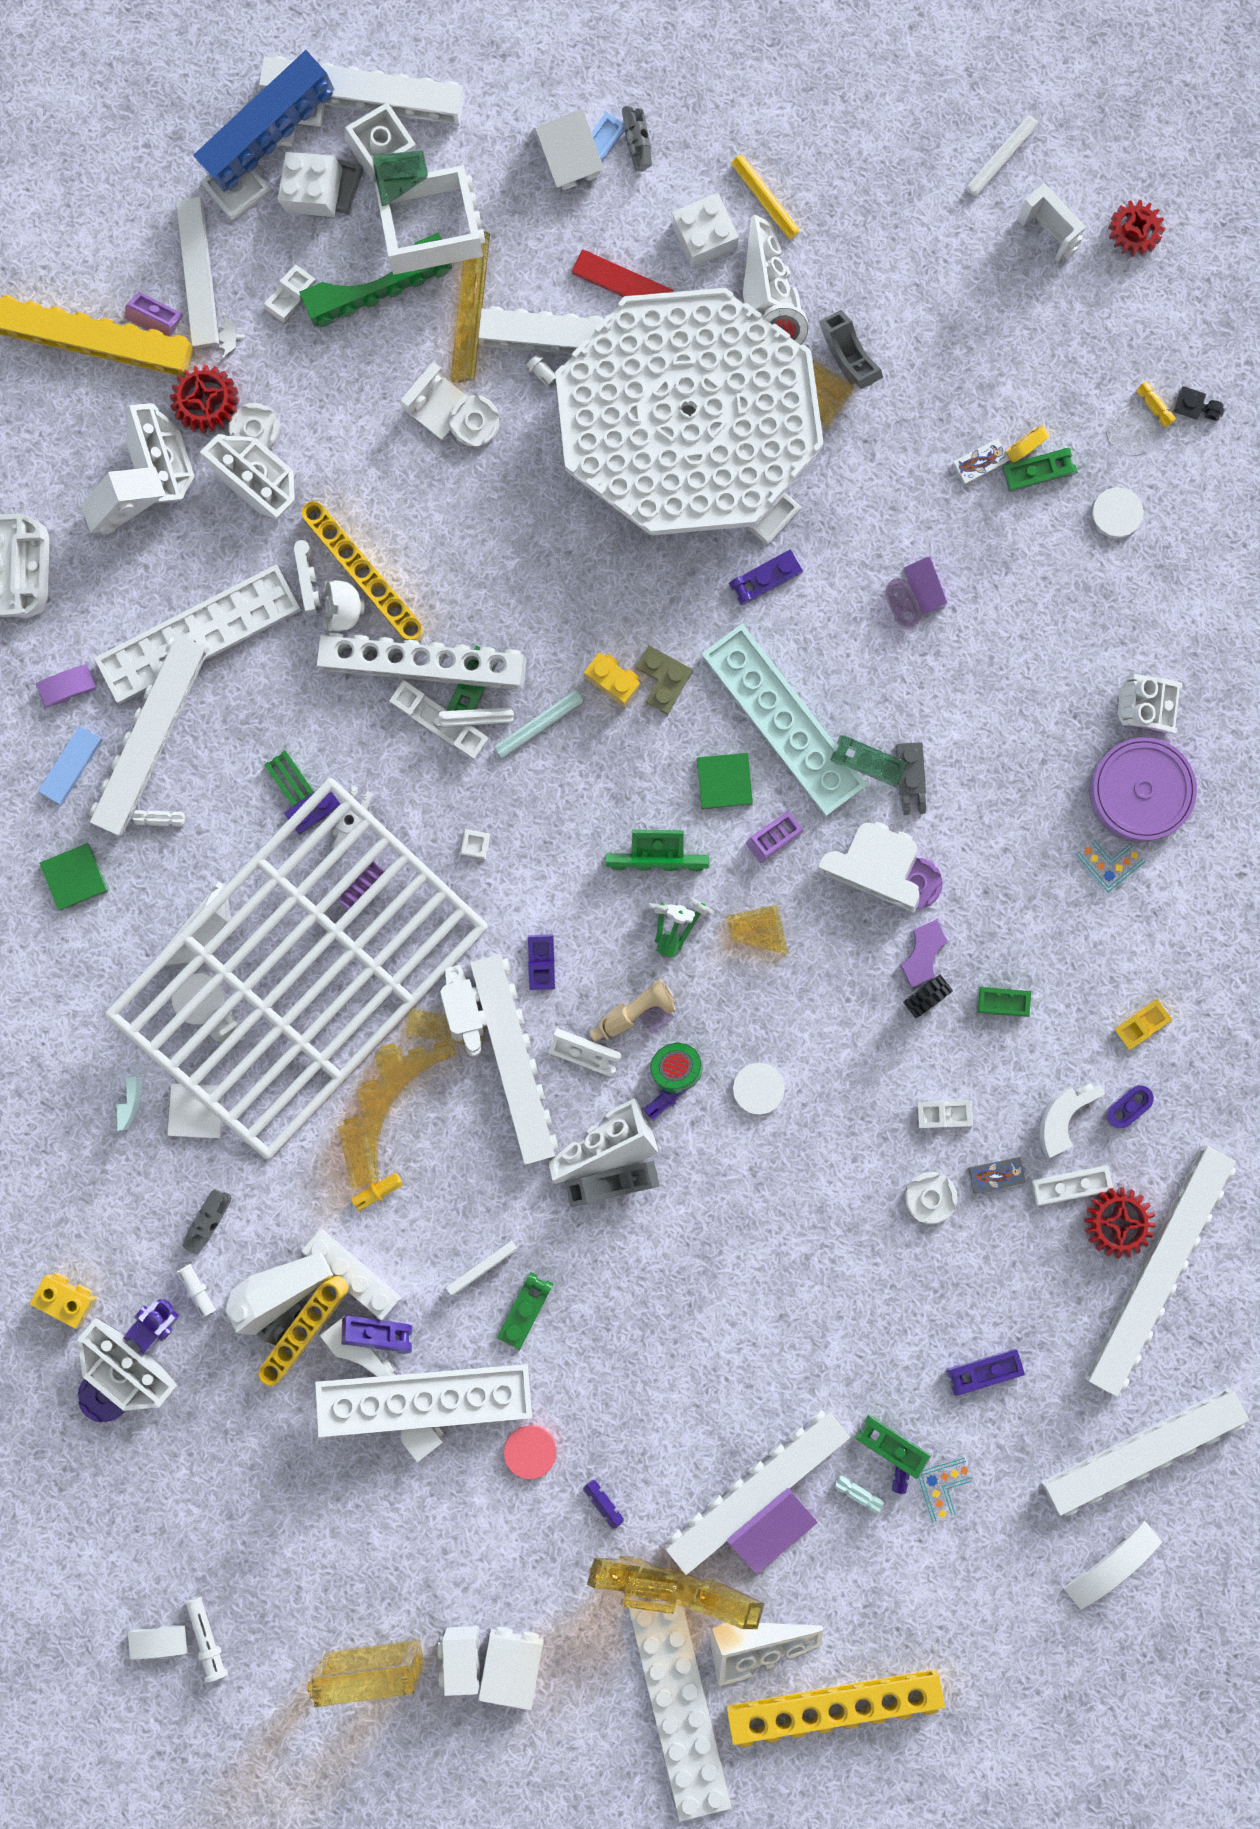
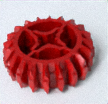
M205 364L201 371L195 365L193 373L184 370L186 377L183 379L177 376L179 385H172V390L175 393L170 395V400L174 402L171 404V409L176 412L174 415L176 419L182 420L181 424L183 427L190 426L192 432H196L200 428L201 433L205 434L207 427H209L211 432L215 433V426L218 424L220 428L225 429L223 421L231 422L232 417L229 413L233 414L238 411L234 405L239 404V399L236 397L239 392L236 387H233L235 384L233 379H227L228 375L225 371L219 373L218 367L214 366L209 370L208 365ZM204 382L215 383L222 389L206 388ZM195 386V391L192 394L187 395L188 392ZM202 390L204 391L205 395L208 397V398H207V401H206V406H207V408L205 407L204 403L202 402V401H203V400H202V397H203V392H202ZM222 403L220 408L213 413L214 407L217 404ZM191 408L193 410L200 409L204 412L205 416H196L187 410Z
M1119 1187L1117 1194L1114 1188H1108V1197L1104 1192H1099L1098 1196L1101 1202L1092 1198L1090 1202L1096 1206L1095 1209L1088 1207L1085 1209L1092 1216L1091 1218L1086 1217L1083 1219V1222L1091 1223V1227L1085 1228L1084 1231L1085 1233H1094L1088 1241L1090 1243L1099 1241L1095 1249L1101 1251L1105 1247L1104 1255L1110 1256L1114 1251V1257L1117 1259L1121 1258L1122 1251L1127 1258H1130L1132 1255L1131 1249L1136 1254L1141 1253L1138 1245L1140 1244L1144 1247L1149 1245L1144 1240L1145 1236L1149 1238L1154 1237L1153 1233L1148 1232V1227H1156L1155 1223L1148 1221V1219L1155 1217L1153 1212L1146 1213V1210L1151 1206L1150 1203L1141 1204L1144 1196L1137 1195L1134 1198L1135 1191L1129 1189L1125 1195L1124 1187ZM1116 1202L1113 1213L1109 1217H1101L1105 1208L1111 1203ZM1125 1202L1135 1209L1139 1220L1129 1218ZM1120 1216L1121 1220L1131 1224H1124V1226H1120V1229L1119 1226L1108 1223V1221L1119 1220L1118 1217ZM1100 1225L1108 1226L1112 1230L1114 1244L1105 1238ZM1138 1228L1136 1235L1130 1241L1123 1244V1239H1126L1128 1230Z

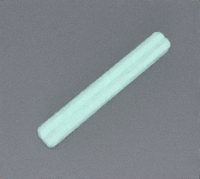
M573 691L495 745L498 755L504 758L582 704L583 698L580 693Z

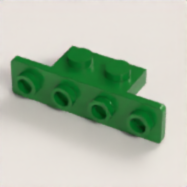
M632 829V854L607 853L606 867H611L613 870H624L626 867H633L642 871H648L652 868H662L666 871H675L678 868L702 871L709 868V855L683 854L684 830Z

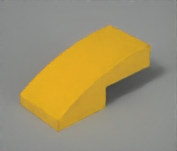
M1157 998L1114 1029L1130 1051L1173 1020Z

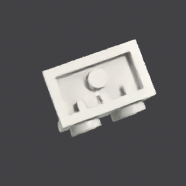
M432 362L403 396L401 404L405 412L440 440H444L451 432L449 415L454 404L467 395L444 378L441 367Z

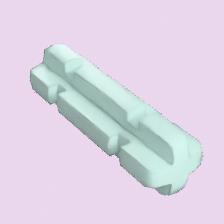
M844 1476L837 1478L834 1484L836 1490L841 1493L845 1492L849 1498L864 1507L867 1505L868 1509L876 1514L881 1511L884 1502L875 1495L872 1496L870 1492L855 1483L851 1484L849 1479Z

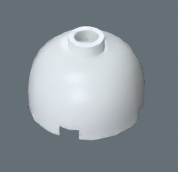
M337 580L325 582L322 598H326L325 609L322 608L325 629L330 632H339L354 627L359 620V615L364 614V600L359 599L357 590L347 582Z

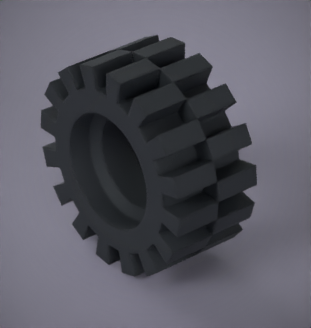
M939 974L909 996L903 1003L916 1019L942 1001L953 990L942 975Z

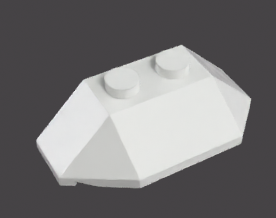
M154 404L129 405L127 410L126 443L134 469L156 467L165 496L158 500L157 503L181 501L194 478V474L180 429L165 415L160 413Z
M218 434L200 451V454L220 480L258 513L278 519L295 502L293 470L256 438Z
M218 881L165 949L225 887L224 884ZM228 899L192 936L203 947L230 920ZM184 945L164 967L188 965L196 954Z
M95 1318L77 1339L82 1377L123 1411L161 1407L177 1387L176 1383L162 1366L147 1354L142 1355L139 1352L141 1349L130 1340L126 1341L122 1333Z

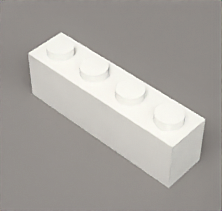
M323 1229L318 1231L302 1250L307 1257L322 1253L333 1276L344 1278L348 1284V1292L381 1321L402 1298Z

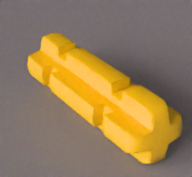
M1148 382L1142 383L1136 389L1137 394L1145 399L1144 403L1155 417L1160 418L1158 421L1162 426L1168 427L1176 420L1175 416L1171 411H1167L1168 407L1158 394L1152 392L1153 388Z

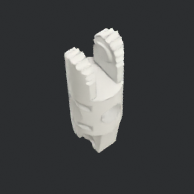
M352 785L349 794L354 799L357 797L358 787ZM370 792L364 795L361 803L366 810L373 796V793ZM351 809L336 824L333 835H336L337 838L333 849L361 821ZM353 816L354 822L348 825V817Z

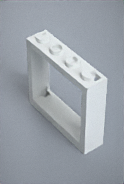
M464 165L375 183L393 275L483 257L481 244L486 243L483 229L478 230V227H482L479 211L474 212L473 210L478 209L475 193L470 194L469 192L474 191L471 175L466 176ZM461 189L471 234L398 248L390 203Z

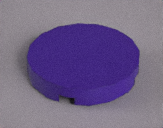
M83 1379L78 1388V1403L86 1417L95 1422H108L116 1420L125 1413V1411L86 1379Z

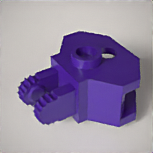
M159 1299L149 1308L143 1306L134 1317L137 1321L123 1338L126 1341L130 1339L135 1341L141 1347L139 1352L144 1355L159 1340L163 1342L173 1331L171 1327L180 1315L173 1310L174 1308L170 1302L165 1299Z

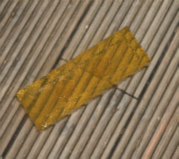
M410 1009L406 1035L464 1045L463 1040L458 1042L452 1039L446 1015ZM483 1026V1035L480 1036L482 1048L487 1026Z

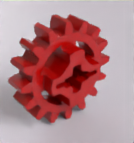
M1130 200L1126 208L1120 205L1117 212L1113 213L1111 217L1112 222L1108 226V229L1112 230L1109 239L1117 240L1114 247L1122 246V254L1129 250L1131 251V257H1134L1137 251H1139L1141 256H1144L1147 249L1152 252L1156 244L1160 243L1162 239L1160 235L1165 231V227L1160 226L1164 218H1157L1159 209L1150 210L1152 203L1149 202L1145 207L1142 206V200H1139L1136 205ZM1126 217V223L1121 226V220ZM1150 231H1152L1151 237L1147 240V239H1146V237L1148 236L1147 233H1149Z

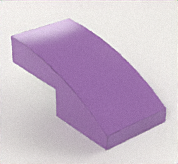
M87 664L60 672L36 683L45 708L69 701L71 697L96 689Z

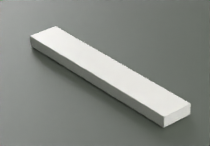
M201 197L176 201L192 347L200 349L219 345L203 200Z

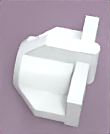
M223 1003L219 1004L216 1008H214L208 1013L207 1020L223 1005ZM230 1012L213 1029L210 1036L215 1042L223 1043L239 1026L236 1017Z

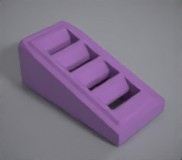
M788 810L751 836L745 844L759 863H762L803 833L804 830ZM783 821H785L789 828L792 830L791 834H789L781 824ZM775 827L778 829V831L781 833L784 839L781 840L779 838V836L773 830ZM767 833L774 841V846H772L768 839L765 837Z

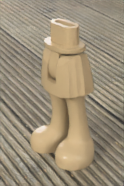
M659 979L630 1004L625 1006L621 1002L609 1011L598 1022L599 1026L590 1030V1035L594 1042L604 1037L609 1040L610 1036H617L633 1027L635 1020L652 1007L658 1006L667 1014L675 1012V1000L665 983Z

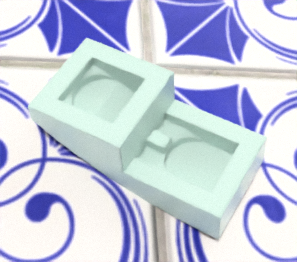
M126 1077L127 1104H116L117 1131L129 1130L134 1121L141 1098L142 1077Z

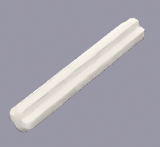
M1029 115L1022 121L968 184L966 190L973 197L978 196L1034 131L1038 124L1036 119Z

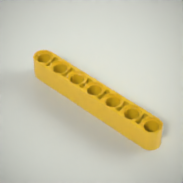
M317 501L307 502L302 508V516L307 526L403 640L421 642L424 637V630L417 617L323 505ZM312 512H321V515L318 519H309V515ZM328 531H337L335 538H325V534ZM344 550H353V555L350 558L344 559L341 557V553ZM362 568L369 569V574L365 578L357 577L358 571ZM379 587L386 589L383 596H373L375 589ZM400 607L402 612L397 617L390 616L389 611L391 608ZM410 626L418 628V632L414 636H407L405 631Z

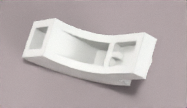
M1091 1083L1077 1089L1079 1093L1077 1095L1073 1087H1069L1051 1100L1044 1111L1040 1123V1143L1045 1158H1051L1073 1147L1068 1134L1070 1118L1078 1108L1105 1095L1101 1085L1092 1086Z

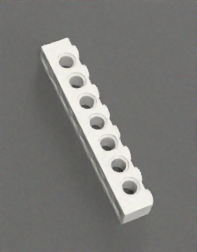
M329 633L328 636L320 635L317 667L322 671L514 690H523L527 663L525 656L520 651L507 649L505 653L495 652V649L490 647L470 650L469 646L455 645L454 648H448L438 642H430L429 646L419 645V642L414 640H404V643H395L394 639L385 637L379 638V641L369 640V637L363 635H354V638H344V635L339 633ZM352 648L350 657L346 659L341 658L344 649ZM370 651H377V657L374 660H366V656ZM394 654H403V658L399 663L391 662ZM422 655H427V663L418 666L416 664L417 659ZM449 657L454 659L451 667H442L444 659ZM478 660L479 666L473 671L467 670V664L470 661ZM498 662L505 664L503 671L500 673L492 672L494 664Z

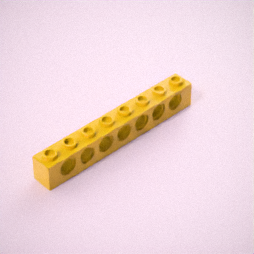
M933 1669L727 1705L733 1745L738 1744L739 1747H748L754 1745V1741L765 1740V1742L771 1743L779 1741L781 1737L791 1735L792 1738H800L806 1736L807 1732L811 1731L828 1733L833 1731L834 1727L844 1726L846 1729L860 1726V1723L868 1721L871 1724H880L885 1722L886 1718L891 1717L908 1719L914 1713L936 1714L939 1712V1709L945 1708L940 1676L937 1670ZM913 1690L921 1692L920 1698L916 1701L908 1699L909 1693ZM893 1695L895 1700L891 1705H883L881 1702L884 1696ZM861 1699L869 1702L864 1710L855 1708L856 1703ZM834 1704H839L842 1706V1711L839 1714L833 1715L829 1713V1708ZM806 1709H814L816 1711V1715L812 1719L802 1717ZM781 1713H786L790 1716V1719L787 1723L780 1724L776 1721L777 1716ZM754 1718H760L764 1723L760 1728H752L749 1725L750 1721Z

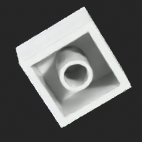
M388 102L345 127L344 140L372 182L414 157L416 144Z
M286 152L278 194V202L286 213L335 217L343 170L335 156Z
M719 193L672 212L671 224L691 268L737 249L739 237Z
M479 1626L447 1628L444 1636H441L440 1642H438V1658L443 1659L441 1670H439V1686L444 1687V1696L477 1694L481 1681Z

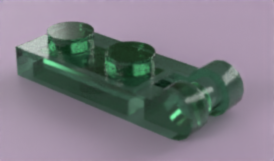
M839 736L837 741L838 748L832 753L830 758L832 762L847 766L895 788L899 785L907 762L850 737ZM848 749L855 751L853 758L846 755Z

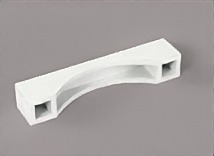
M342 1318L320 1335L336 1357L362 1365L377 1377L395 1375V1366L387 1357L383 1359L377 1352L379 1349L341 1344ZM442 1427L401 1430V1442L418 1463L443 1443L444 1437L442 1435L445 1432Z

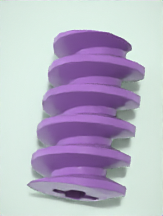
M373 861L347 890L341 894L338 900L346 908L350 909L385 871Z

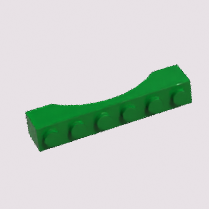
M438 232L415 242L414 245L442 239ZM452 263L394 275L391 271L378 280L361 285L342 286L321 282L299 293L313 326L325 327L330 325L333 319L337 317L351 316L357 311L356 309L363 306L372 307L378 304L380 299L384 297L398 296L405 288L410 286L419 287L426 282V279L434 276L439 278L446 275L452 269Z

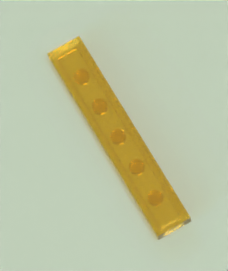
M485 230L483 232L486 243L481 244L483 257L463 261L450 381L454 383L475 380L480 319L490 233Z

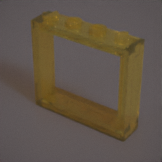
M421 1639L326 1652L319 1662L315 1673L312 1674L311 1681L308 1682V1692L310 1693V1699L313 1698L314 1707L414 1694L424 1668Z

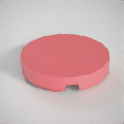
M537 1425L518 1427L510 1434L505 1443L504 1457L506 1465L512 1473L521 1478L535 1479L542 1477L550 1471L556 1459L557 1449L554 1438L547 1430Z

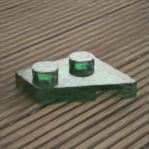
M423 150L373 155L372 162L382 206L388 205L427 179L428 172Z

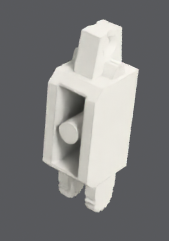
M460 965L446 968L447 985L441 990V999L451 1037L458 1042L464 1041L467 1054L472 1057L479 1056L482 1051L480 1036L483 1035V1026H487L483 1010L478 1011L476 1002H480L477 986L472 987L470 979L466 980Z

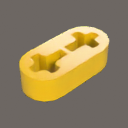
M1040 425L1007 448L1005 453L1011 463L1016 462L1046 441L1050 435L1044 425Z

